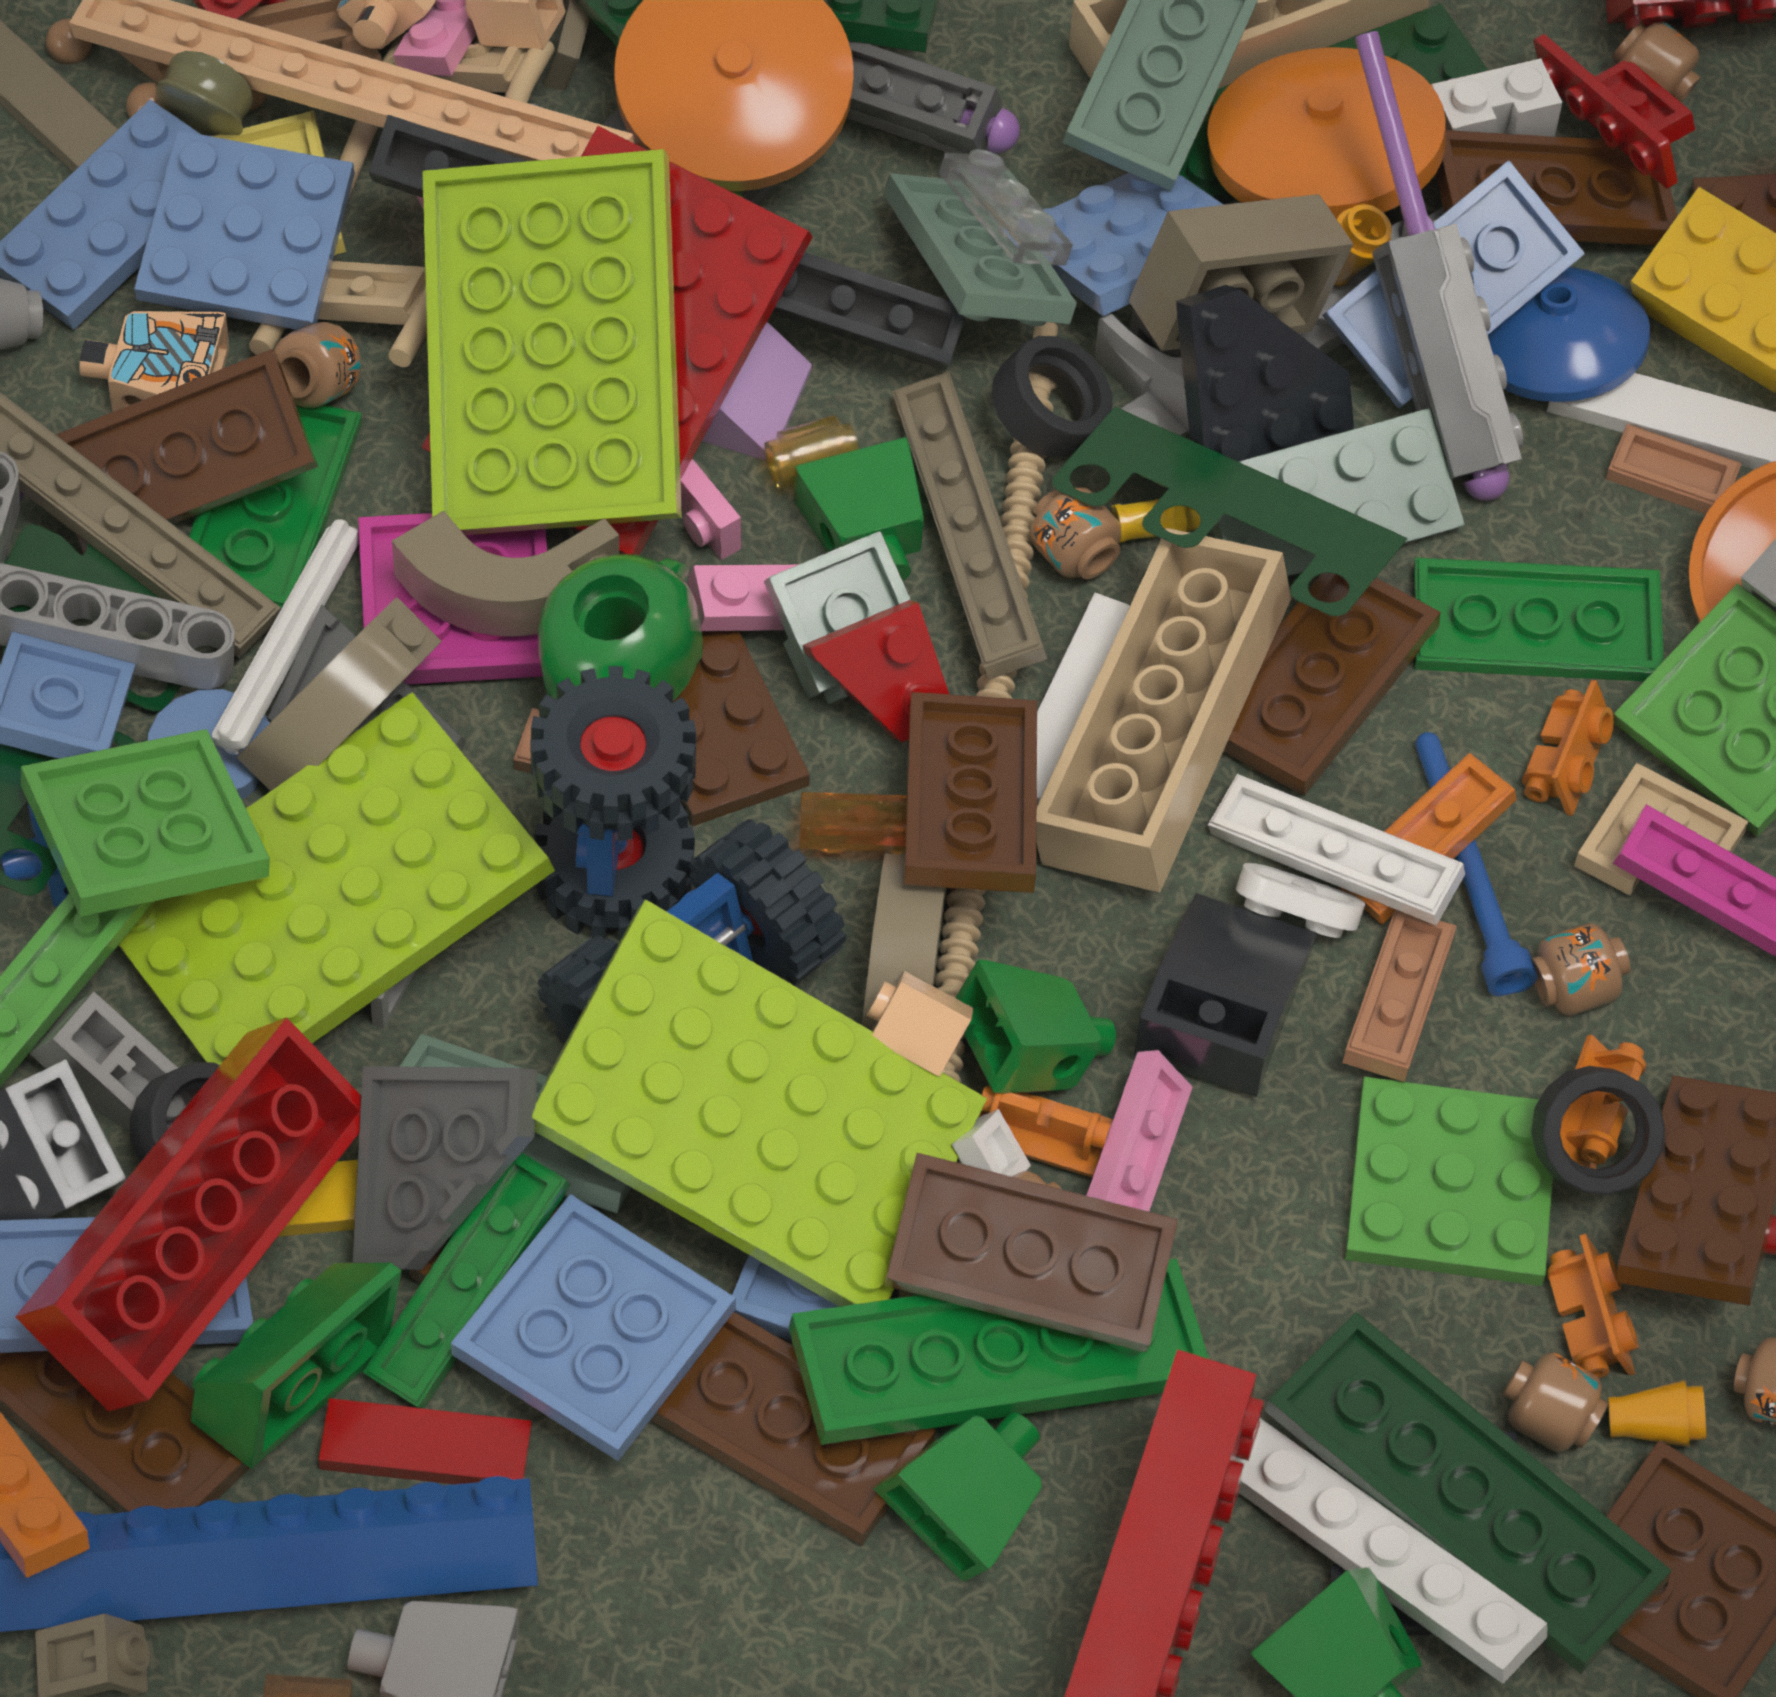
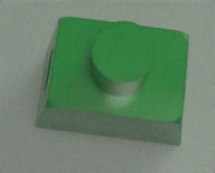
M904 437L795 466V503L826 552L828 553L881 531L902 581H905L911 574V568L905 555L921 550L923 534V512L907 438Z
M978 959L955 997L957 1000L973 1008L972 1018L964 1035L993 1093L1071 1089L1078 1085L1094 1057L1109 1055L1115 1045L1116 1030L1112 1020L1090 1016L1073 983L1063 977Z
M1009 1413L995 1429L983 1417L974 1415L949 1430L881 1480L873 1489L949 1569L965 1582L992 1567L1041 1490V1478L1023 1460L1040 1441V1435L1036 1427L1019 1413Z
M1369 1567L1349 1569L1251 1652L1256 1661L1295 1697H1403L1398 1688L1422 1667L1417 1651L1380 1583Z

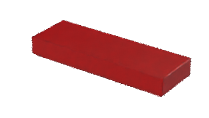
M329 1398L319 1454L320 1470L453 1485L477 1483L485 1478L494 1476L508 1477L512 1480L525 1479L532 1434V1420Z

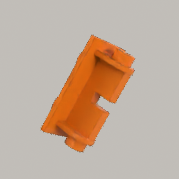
M1597 680L1590 681L1585 695L1580 691L1569 689L1563 695L1557 696L1554 699L1540 736L1543 743L1557 744L1559 746L1536 745L1522 777V783L1525 786L1524 794L1527 798L1535 802H1546L1548 797L1560 798L1564 811L1569 816H1573L1581 794L1587 793L1590 790L1594 777L1595 759L1601 744H1607L1613 732V712L1610 707L1606 706Z
M1587 1035L1575 1069L1586 1066L1611 1068L1639 1081L1640 1076L1645 1072L1646 1062L1643 1059L1644 1051L1636 1044L1623 1042L1619 1044L1618 1049L1608 1050L1593 1035ZM1596 1091L1582 1095L1570 1104L1562 1118L1560 1135L1563 1147L1573 1161L1583 1167L1596 1169L1597 1164H1604L1607 1157L1616 1154L1618 1148L1617 1140L1628 1109L1622 1103H1619L1623 1101L1612 1093Z
M985 1086L982 1096L986 1097L987 1100L979 1117L999 1109L1027 1158L1093 1178L1114 1119L1101 1116L1100 1113H1091L1026 1092L993 1093L990 1086Z
M1586 1233L1579 1235L1584 1253L1576 1255L1573 1250L1558 1251L1551 1255V1266L1547 1269V1276L1551 1283L1560 1315L1563 1317L1584 1310L1586 1315L1585 1317L1562 1324L1572 1362L1599 1379L1609 1373L1608 1365L1620 1362L1628 1375H1635L1630 1351L1639 1349V1342L1627 1311L1618 1313L1612 1292L1622 1289L1621 1283L1617 1282L1616 1265L1609 1251L1599 1254Z

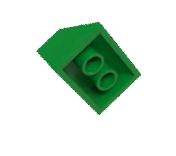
M391 1262L333 1263L316 1279L306 1278L302 1280L289 1294L285 1305L271 1318L261 1317L257 1319L245 1331L239 1345L223 1359L219 1357L212 1358L201 1368L192 1385L194 1399L191 1422L250 1469L254 1468L329 1401V1398H333L367 1367L391 1330L401 1270Z

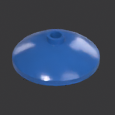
M1568 267L1490 332L1488 339L1493 355H1498L1503 362L1507 377L1506 391L1539 401L1567 402L1603 394L1628 380L1641 366L1646 357L1650 342V324L1645 308L1638 298L1626 287L1602 274L1586 269Z

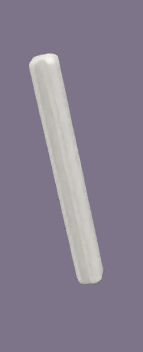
M335 520L330 527L326 528L212 732L214 744L223 747L228 754L237 755L241 752L242 748L248 746L296 659L321 605L325 606L359 544V530L350 527L346 520Z

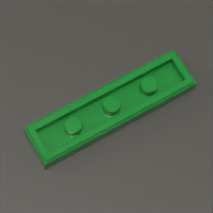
M521 1152L459 1225L363 1373L416 1408L425 1409L457 1360L452 1355L451 1342L543 1229L571 1186L565 1178Z

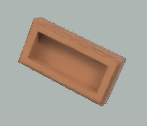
M1627 424L1609 466L1606 480L1706 514L1721 494L1736 482L1742 463Z

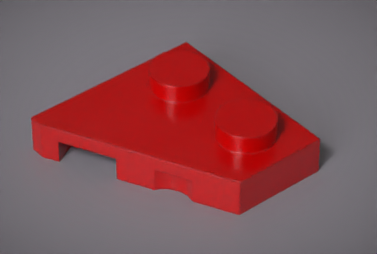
M908 600L802 645L805 654L813 662L820 664L841 685L840 688L857 704L862 705L873 715V720L891 737L900 742L908 740L911 692L949 694L918 602Z

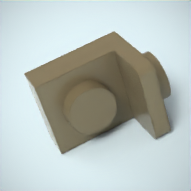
M101 1614L35 1631L38 1697H85L109 1690H116L129 1695L147 1692V1668L150 1663V1650L142 1625L108 1614Z

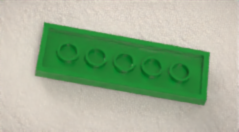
M1177 1258L1169 1259L1152 1338L1146 1352L923 1295L792 1313L789 1323L790 1335L821 1445L961 1424L974 1415L988 1420L1006 1417L1011 1412L1027 1414L1160 1394L1164 1392L1177 1349L1209 1359Z

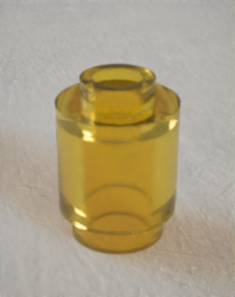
M835 415L778 431L776 439L766 441L764 444L767 465L773 481L779 489L790 485L794 489L796 465L859 449L851 425L849 423L841 425Z

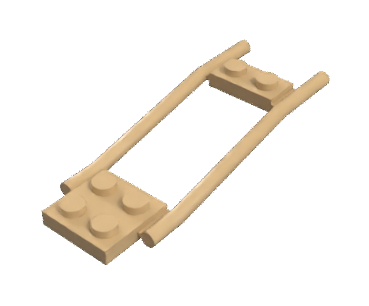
M407 31L394 40L382 62L396 65L393 54ZM476 34L452 76H431L490 93L506 92L505 97L527 103L555 48L550 40L544 49L482 46ZM358 120L354 123L340 157V160L353 162L355 175L350 195L378 129V126ZM333 261L318 319L404 325L388 355L395 365L408 367L427 336L425 267ZM261 323L249 343V348L255 355L271 349L274 350L286 328Z

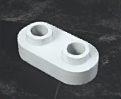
M1255 863L1243 864L1236 886V891L1246 897L1244 903L1246 908L1270 917H1280L1282 911L1305 918L1306 928L1321 935L1340 938L1343 930H1357L1365 907V903L1361 899L1347 892L1273 867Z

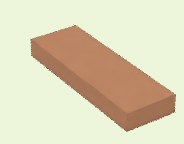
M1394 910L1342 1063L1405 1082L1454 939L1456 925L1439 920L1436 926L1399 910Z

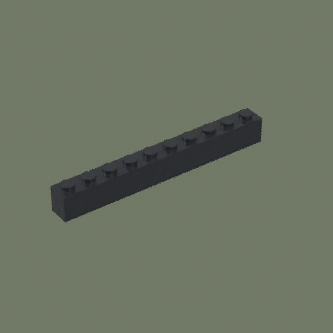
M388 114L369 174L373 182L423 198V171L526 162L528 160ZM808 253L803 254L771 313L945 371L950 365L965 316L958 313L950 300Z

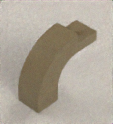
M442 511L392 540L394 575L420 605L438 618L454 626L494 636L538 634L542 608L549 593L559 581L578 566L595 558L619 554V535L604 518L544 553L523 558L502 557L486 552L474 545L461 532L446 512Z
M396 597L236 758L270 791L307 765L319 766L442 641Z
M905 852L899 855L885 853L862 1020V1026L871 1031L876 1021L866 1016L884 981L896 987L903 972L906 971L934 986L947 887L904 885Z

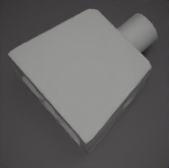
M425 1601L407 1602L403 1607L395 1637L363 1629L356 1630L350 1647L348 1670L383 1677L380 1697H502L519 1638L518 1609L506 1606Z

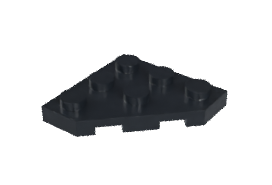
M1223 285L1176 301L1191 441L1240 462L1354 429L1349 372L1243 291L1229 285Z

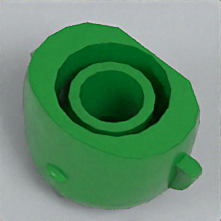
M613 554L595 558L578 566L563 577L549 593L542 608L538 626V654L547 694L557 700V684L566 678H569L574 686L580 685L581 671L594 668L598 679L609 677V666H623V678L634 679L637 669L650 673L651 687L656 688L664 680L673 687V701L677 699L688 685L703 653L700 613L695 598L685 583L689 574V568L672 558H666L658 562L639 555Z

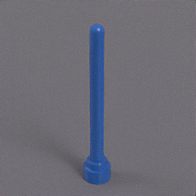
M1424 732L1417 737L1415 747L1431 789L1450 771L1437 735L1432 732ZM1474 839L1455 857V860L1464 864L1465 876L1463 877V882L1487 947L1483 953L1484 961L1481 964V971L1488 991L1493 996L1499 997L1523 992L1536 982L1538 974L1532 962L1530 952L1526 948L1521 947L1518 941L1511 940L1479 848Z

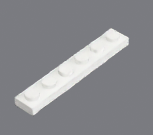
M1260 1418L1259 1431L1249 1461L1236 1457L1237 1462L1244 1464L1239 1483L1241 1484L1239 1490L1241 1495L1346 1571L1369 1567L1376 1576L1390 1603L1502 1684L1547 1638V1623Z

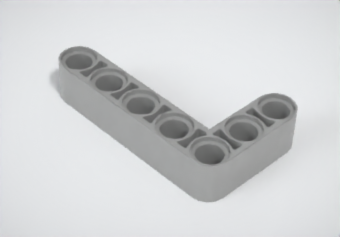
M0 451V489H2L0 490V645L7 647L11 632L13 631L136 663L134 675L197 689H213L227 682L234 671L235 630L231 621L224 614L207 608L4 564L20 511L19 470L16 462L8 454ZM16 605H26L32 608L25 612L9 610V608ZM80 618L94 621V623L87 626H77L70 622ZM140 632H149L156 635L148 640L132 637ZM200 646H212L218 650L208 654L197 652L194 649Z

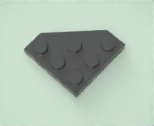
M363 1066L353 1263L391 1262L399 1269L422 1270L533 1140L535 1121L531 1117L536 1106V1069Z

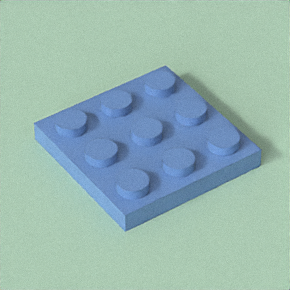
M177 130L134 288L136 299L199 312L226 313V317L296 330L317 323L355 175L353 162Z
M1127 173L1103 185L1088 187L1079 196L1054 208L1039 210L1033 213L1028 220L1023 221V224L1068 291L1099 314L1105 316L1130 304L1129 298L1168 211L1223 204L1180 174L1172 191H1169L1136 175Z
M570 1194L451 1342V1352L457 1359L619 1461L736 1310V1297Z

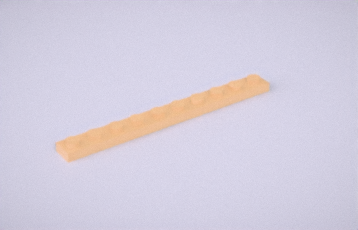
M82 0L69 22L73 36L77 39L169 65L172 57L179 52H203L231 66L248 82L252 90L384 128L387 115L389 114L528 161L581 157L597 126L634 143L633 134L171 0Z

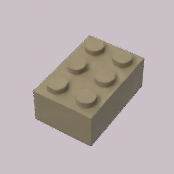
M1320 194L1168 211L1131 293L1129 302L1161 351L1181 349L1176 301L1223 285L1240 289L1298 334L1312 332L1351 251L1353 243Z

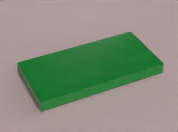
M296 405L319 467L198 514L189 538L282 609L324 533L363 424L362 413L327 405L316 408H303Z
M1415 557L1413 565V597L1441 612L1438 629L1430 639H1427L1414 658L1415 670L1644 682L1664 661L1660 570Z

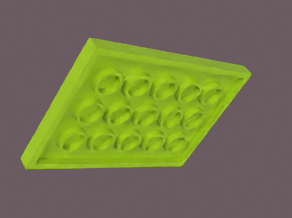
M664 149L423 171L432 517L445 511L464 535L589 526L604 518L609 524L682 518L669 155Z
M411 692L348 736L319 766L307 765L246 808L270 857L269 877L154 901L118 946L204 1061L215 1062L220 1065L247 1032L286 1017L311 1043H314L555 870L547 855L414 693Z
M645 899L637 909L536 1098V1106L531 1118L535 1121L534 1132L840 1307L890 1299L894 1288L884 1286L916 1154L918 1152L957 1162L959 1156L952 1144L973 1129L987 1098L943 1072L938 1077L905 1059L875 1038L871 1030Z

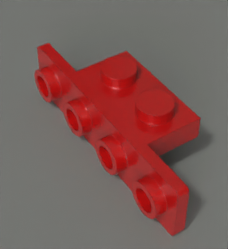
M1545 34L1533 39L1537 59L1541 58L1559 97L1567 103L1573 115L1580 121L1586 119L1598 129L1601 137L1609 147H1618L1627 154L1635 168L1642 175L1647 176L1650 174L1666 189L1677 184L1678 179L1670 144L1696 130L1692 111L1633 62L1623 60L1597 76H1593Z

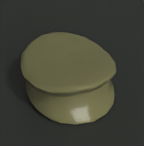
M183 51L177 53L170 61L165 79H161L155 86L156 97L162 108L201 135L206 136L241 134L243 131L242 119L249 113L253 105V95L248 82L231 66L203 52Z

